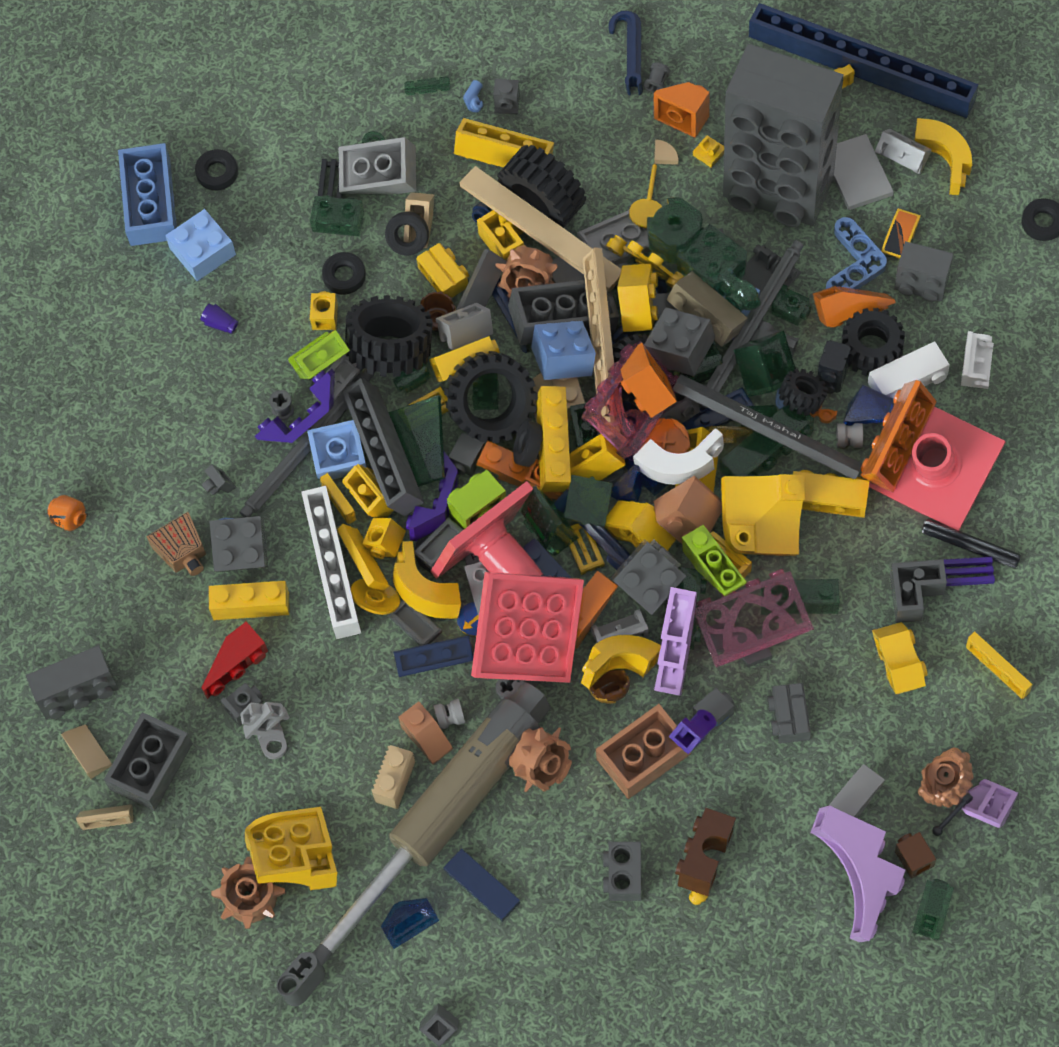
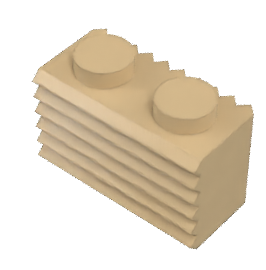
M392 745L388 746V751H386L384 756L385 760L382 761L383 765L380 766L381 770H379L377 775L378 779L375 780L376 784L373 785L374 789L371 790L376 803L395 809L399 808L416 762L413 752Z

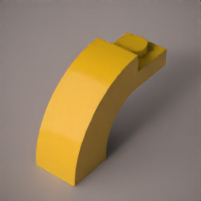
M617 635L605 638L592 647L589 659L582 668L584 675L581 684L589 689L606 672L619 668L631 670L644 677L657 664L661 645L652 640L634 635Z

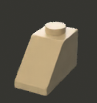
M411 192L406 198L405 212H413L421 216L428 226L430 237L434 212V195ZM404 225V242L414 241L416 238L415 229L410 225ZM429 238L424 248H428Z

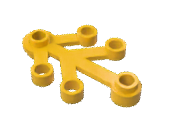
M615 235L605 245L607 249L622 257L624 252L636 258L635 262L637 264H652V270L657 272V276L666 280V284L671 288L684 277L683 274L677 271L673 274L662 265L664 260L655 253H651L649 257H646L641 253L644 248L635 241L631 240L626 247L627 242Z

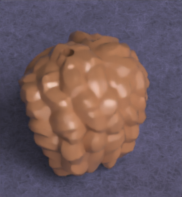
M954 747L943 752L940 756H936L933 762L928 763L921 772L923 780L918 789L919 796L925 802L938 807L944 806L949 808L953 805H958L962 798L968 794V790L973 787L971 780L974 778L972 764L969 762L970 754L967 752L962 753L958 748Z

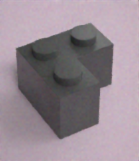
M944 559L891 564L890 583L896 623L922 621L924 611L922 597L944 595L947 584Z

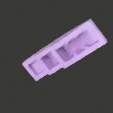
M673 587L670 589L661 634L662 644L657 664L659 669L655 691L679 696L682 694L697 592Z

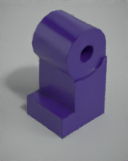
M700 709L690 721L685 717L669 735V738L689 754L716 726V719L710 712Z

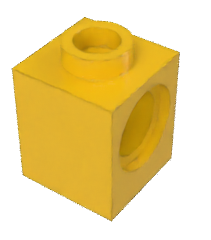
M326 291L311 293L310 322L312 330H337L338 302L336 293ZM323 308H328L327 311H324V312H321V311H320V310L323 309Z
M373 518L362 545L375 558L396 557L406 530L392 518Z

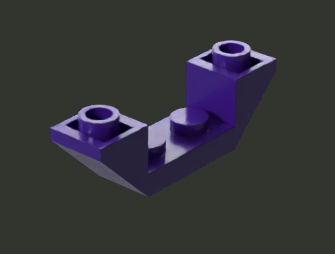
M331 369L325 373L322 370L312 379L314 384L309 389L322 404L318 401L307 410L309 415L304 420L298 417L287 427L278 416L272 421L268 417L257 427L260 432L255 435L256 439L293 443L333 408L335 371Z
M435 444L433 452L427 455L426 468H429L430 479L440 480L439 492L441 493L439 498L434 499L432 509L415 506L413 515L408 516L406 530H409L411 541H417L434 532L449 518L447 498L459 485L457 468L442 447Z

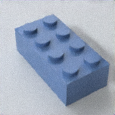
M166 144L118 150L125 232L130 246L167 241L165 235L177 228L171 163Z

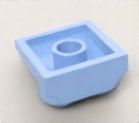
M354 420L307 430L318 479L326 473L329 474L332 480L345 477L357 464L366 467L360 436Z

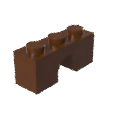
M705 808L702 817L697 816L693 826V831L696 833L694 838H688L684 853H687L685 860H679L675 874L679 875V887L709 896L717 875L719 861L709 858L704 852L707 850L726 852L734 831L735 817L709 808Z

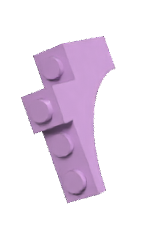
M830 805L819 808L811 834L824 841L838 856L852 886L854 921L850 939L857 942L870 941L878 928L876 924L878 916L886 906L885 896L897 895L903 888L905 869L877 857L884 849L885 840L883 839L886 831Z

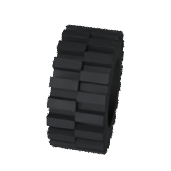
M524 145L497 176L500 184L563 228L586 201V196H584L585 190L579 187L581 183L578 179H574L573 172L567 170L563 162L556 161L554 155L551 153L547 155L544 149L539 147L537 150L534 145Z
M384 295V299H378L377 296L371 297L370 302L365 299L361 300L359 306L354 304L351 307V311H348L346 315L345 344L350 350L346 353V357L349 356V362L351 364L356 363V368L359 370L367 368V373L373 375L376 371L380 372V376L387 377V373H393V377H397L403 371L408 375L413 372V368L416 370L421 369L422 363L427 364L431 356L433 322L429 311L425 312V307L421 304L415 306V301L411 299L407 302L403 301L404 297L397 296L396 299H390V295ZM393 336L400 339H381L377 337Z
M489 351V354L478 352L475 353L476 357L474 358L470 356L464 358L465 363L462 366L457 364L454 367L456 373L454 376L449 375L447 381L450 383V386L445 388V395L448 397V401H445L446 408L450 411L451 419L467 435L473 439L477 438L481 442L486 443L487 440H490L492 443H500L502 438L506 441L513 439L511 434L518 433L523 422L532 421L529 415L531 412H536L537 406L533 404V401L538 400L537 392L533 390V387L536 385L534 380L529 377L530 373L511 357L503 353L498 354L495 351ZM484 374H501L507 378L512 389V398L508 408L504 413L492 419H482L474 416L467 402L470 386L478 377Z

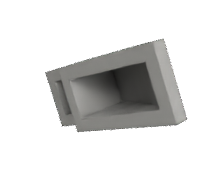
M863 764L833 799L830 806L855 818H859L885 782V779Z

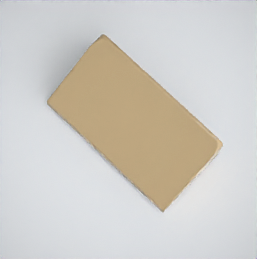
M86 724L61 734L90 780L112 766V763Z
M132 804L81 811L76 820L82 830L130 824L134 822Z

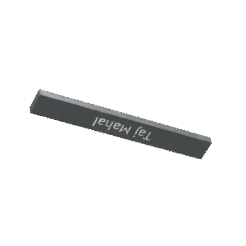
M680 374L673 387V391L852 479H856L860 472L862 463Z

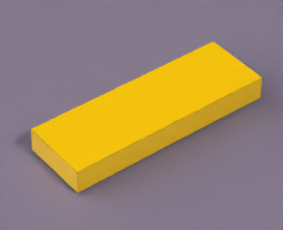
M342 524L337 529V532L367 586L385 591L389 584L370 551L362 545L364 539L361 533L354 527Z
M974 631L968 637L966 648L1021 699H1024L1030 693L1032 683Z

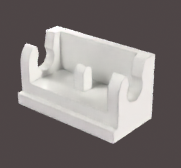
M968 331L961 386L988 389L994 345L992 343V336Z

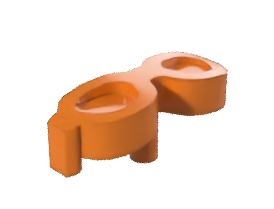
M821 406L820 410L816 411L815 414L804 415V412H802V416L808 420L818 416L822 423L828 424L836 419L838 411L822 409Z

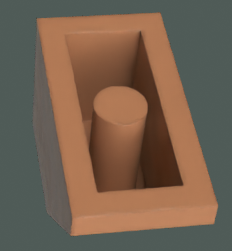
M419 701L398 717L401 728L432 764H435L453 750L452 745L435 719Z

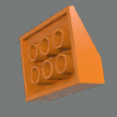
M914 380L905 383L902 390L897 391L894 397L893 409L891 413L888 412L886 414L880 436L877 435L873 440V450L869 458H866L861 466V476L865 480H869L870 483L894 492L911 457L914 443L921 436L937 402L921 381Z

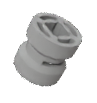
M837 423V448H845L846 446L863 448L862 423H854L852 426H847L845 423Z
M459 699L451 700L446 705L441 703L433 705L441 730L447 729L451 724H465Z

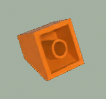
M690 82L656 90L654 92V119L696 138L709 118L710 92L703 86L694 85Z
M640 343L621 368L623 380L620 382L628 394L631 392L636 397L634 401L640 411L644 412L646 410L652 418L677 402L669 378L644 344Z

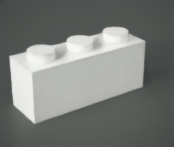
M934 341L869 372L868 384L882 406L888 403L894 405V397L898 390H902L905 383L918 380L924 386L931 383L939 384L946 379L950 364Z

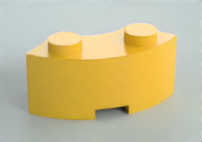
M902 622L872 630L880 660H883L885 663L886 676L895 694L926 686L924 677L928 673L924 661H920L913 646L915 644V637L912 630H908Z

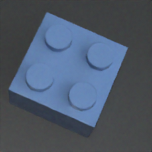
M583 321L537 324L534 326L531 348L544 380L592 376L596 352Z

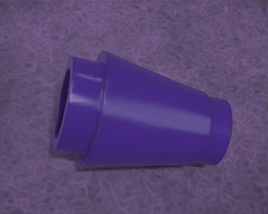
M209 303L200 318V321L204 322L205 326L233 334L238 326V321L217 304L212 305Z

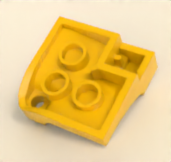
M780 474L774 476L722 477V523L724 538L730 549L739 554L799 555L800 517L802 504L805 501L804 475ZM740 536L745 539V542L740 540Z
M321 807L268 814L256 819L246 827L245 843L247 851H250L258 884L288 882L309 886L310 890L336 887L337 870L332 856V843Z

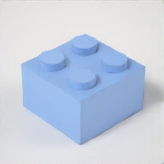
M205 209L165 235L170 250L196 281L236 255L232 240Z

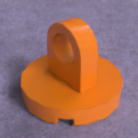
M656 419L649 423L641 434L640 449L650 439L665 451L675 454L689 452L691 447L690 436L685 426L675 419Z

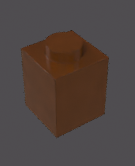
M920 832L915 835L908 833L898 839L895 853L911 879L935 866L936 858Z

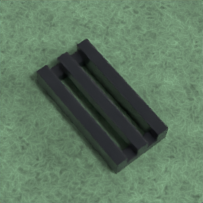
M322 159L317 197L318 204H342L343 194L339 193V180L336 199L333 198L336 167H339V162L336 159H331V161ZM327 167H330L327 198H324Z

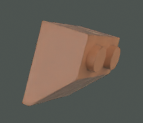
M695 476L653 501L657 523L681 544L683 536L703 524L711 532L722 512V500Z

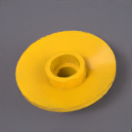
M359 579L351 586L353 601L368 612L384 615L393 613L399 607L400 597L397 591L390 585L385 591H380L368 587L364 579Z

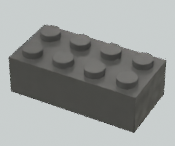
M585 280L512 288L508 307L520 345L532 344L534 326L537 324L583 321L590 337ZM607 291L611 335H613L616 330L619 314L611 291Z

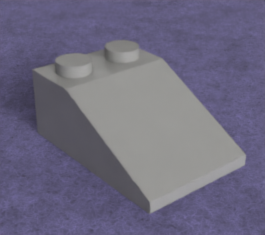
M406 137L339 147V193L402 194L416 192V146Z

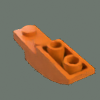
M487 440L476 465L499 475L497 479L518 487L527 481L533 488L532 492L556 500L561 496L563 492L540 491L538 459L530 467L518 465L514 462L512 451ZM571 479L567 490L570 487L576 490L578 483Z

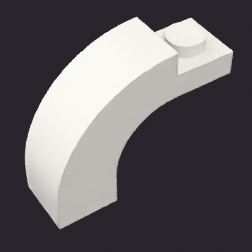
M715 428L696 448L681 454L667 452L650 439L633 456L635 468L652 480L665 484H681L693 476L701 479L714 469L713 457H717L724 448L723 434Z

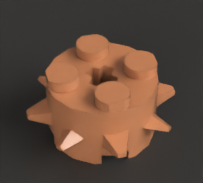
M522 245L517 247L516 250H510L506 264L496 263L495 266L503 271L501 281L497 286L505 289L508 292L507 296L510 298L512 288L554 284L555 282L552 281L553 272L558 266L552 263L553 259L549 254L536 248Z
M542 727L536 730H525L522 733L521 740L516 745L514 753L509 757V765L513 767L515 776L527 781L524 789L525 792L532 785L545 792L549 790V786L555 782L560 784L567 776L572 761L568 759V750H571L570 744L559 739L560 727L553 734L544 731Z
M246 857L243 865L236 864L230 869L222 868L224 876L221 879V887L211 891V896L221 899L225 905L221 915L222 920L232 916L238 921L243 922L246 929H250L252 923L261 921L267 916L271 918L275 916L273 908L275 907L277 897L285 894V889L274 885L273 882L258 884L251 857ZM246 891L251 893L250 895H244Z

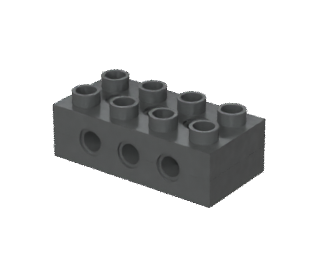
M747 44L728 85L725 97L723 197L728 199L731 206L744 212H751L755 207L771 212L775 220L788 227H798L800 223L814 226L834 180L844 74Z

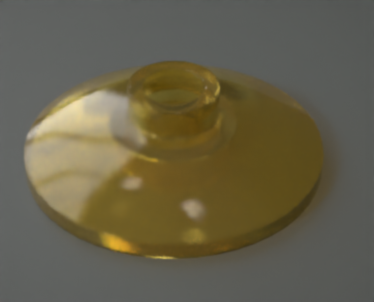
M705 427L709 432L716 428L723 434L724 443L736 444L737 438L745 437L755 432L748 427Z

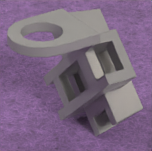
M250 702L240 713L242 725H244L245 739H249L252 735H257L264 755L269 759H279L287 751V742L280 725L282 719L288 720L290 718L285 707L281 703L265 702L264 704ZM273 741H278L282 744L281 750L277 753H270L267 750L268 745Z

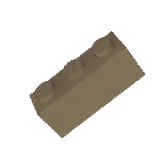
M693 271L674 284L666 299L681 312L710 319L715 334L714 340L720 346H724L736 337L748 319Z

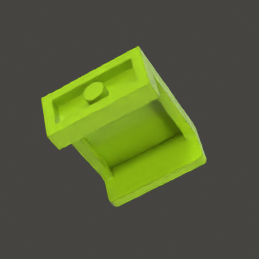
M334 330L330 334L324 332L290 356L288 361L301 379H311L350 350L338 332Z

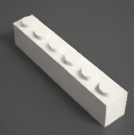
M322 486L302 491L336 639L360 634V625L327 488Z

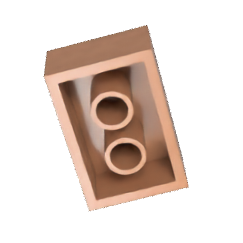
M660 704L596 748L597 761L628 799L691 754H687L669 738V735L677 725Z

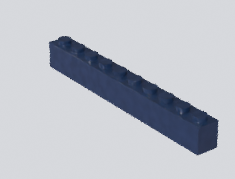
M758 4L749 21L750 38L833 69L843 68L850 64L855 71L854 77L966 119L976 101L979 84L764 4Z

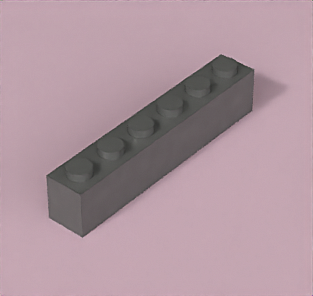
M360 378L344 390L343 395L387 507L406 516L415 509V506L423 504L424 500L379 388Z

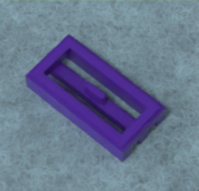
M992 557L944 559L946 586L994 584L995 577L993 575ZM987 565V567L946 569V567ZM988 573V576L947 578L949 575Z

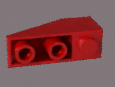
M247 621L226 636L201 687L207 699L212 695H219L225 689V685L232 679L238 680L245 674L246 668L252 664L260 663L266 657L268 649L265 642Z

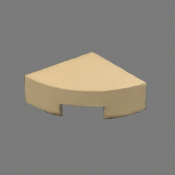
M655 139L654 164L678 165V154L674 147L665 141Z

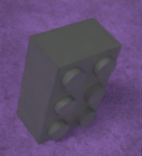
M99 645L26 675L35 702L46 719L60 718L65 714V711L73 708H84L89 704V701L97 698H108L113 695L114 691L118 690L110 666Z
M142 712L105 776L104 781L109 790L155 811L193 743L187 732Z

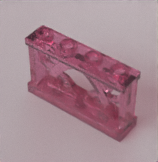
M641 341L634 345L628 344L620 352L621 358L608 370L610 375L598 385L596 389L598 393L586 403L584 407L586 411L581 417L600 432L617 449L616 453L623 459L638 453L665 411H661L652 418L646 410L641 412L637 409H631L624 412L621 393L623 386L620 382L623 380L620 370L637 345L642 343ZM652 355V357L655 359V361L658 363V365H659V366L661 367V369L664 371V373L666 374V376L669 378V381H670L671 386H672V389H673V387H674V385H675V383H676V381H677V379H678L679 377H678L677 375H674V376H673V375ZM604 406H607L609 410L605 416L611 417L614 415V422H608L601 415V410ZM633 415L636 418L635 424L632 423V418L627 420V417ZM618 425V427H619L621 433H620L617 429H615L614 427H616V426Z
M780 569L770 573V579L760 582V579L757 578L745 584L746 589L738 592L735 590L727 596L720 593L722 598L713 602L710 597L696 602L695 617L716 668L814 630L791 571L785 573L784 569ZM777 584L784 585L789 590V597L782 606L776 604L781 599V593L778 596H774L771 593L772 587ZM765 587L764 597L749 594ZM738 598L730 611L723 605V603ZM793 601H795L803 623L798 625L790 614L785 611ZM746 602L760 605L772 611L763 622L762 639L758 640L755 634L747 628L734 627L736 618ZM711 610L721 611V618L714 620L718 623H725L724 629H714L707 624L706 617ZM777 615L779 619L774 622L779 623V629L773 631L769 628L768 624ZM709 633L723 634L724 654L718 656ZM732 633H745L747 636L746 642L738 643L737 637L739 635L732 637Z

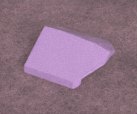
M983 779L979 785L968 790L973 799L962 810L969 816L1000 828L1005 824L1018 796V792Z

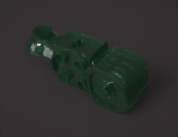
M670 197L667 198V205L658 209L654 217H647V238L651 251L667 263L677 264V271L684 276L693 271L722 297L725 296V299L740 312L760 307L761 302L755 287L749 281L741 279L746 273L747 251L713 225L709 224L704 228L702 214L699 210L683 198Z

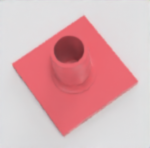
M934 407L921 436L914 443L911 457L894 492L870 482L869 488L947 527L960 531L1006 441Z
M526 481L452 538L431 569L432 575L438 579L467 555L473 553L479 557V561L489 572L543 576V573L511 533L507 532L505 527L514 519L532 492V486Z
M485 572L471 676L488 679L570 683L584 580L568 577Z

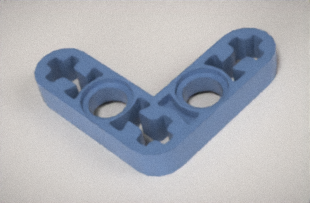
M848 217L838 219L835 223L834 234L857 261L830 278L826 283V289L833 287V285L859 289L885 271L887 259L854 220ZM841 226L845 228L850 227L849 233L845 230L841 232ZM862 242L866 244L867 248L864 251H858L854 248V244ZM871 260L875 262L880 261V266L878 267L876 264L871 266ZM853 272H859L863 278L859 281H854L850 279L849 275Z

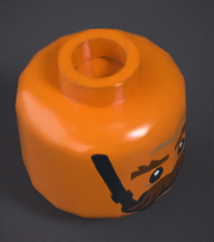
M61 495L53 499L48 506L50 522L64 530L74 531L79 526H82L86 520L84 504L68 495Z

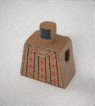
M188 512L146 536L152 549L176 573L185 567L191 576L198 575L203 571L204 567L199 559L205 556L206 552Z

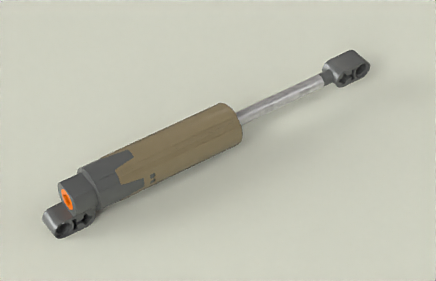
M498 680L495 689L501 701L389 833L390 841L398 848V851L313 953H301L278 979L277 991L288 1005L299 1006L307 1000L325 977V968L323 967L325 962L411 860L419 866L427 867L510 768L509 757L514 753L516 745L521 740L522 733L527 729H539L538 723L551 709L545 695L536 688L540 681ZM296 986L294 991L288 993L291 988Z

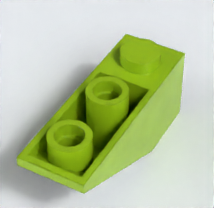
M704 524L682 537L684 554L695 569L724 596L747 584L746 580Z

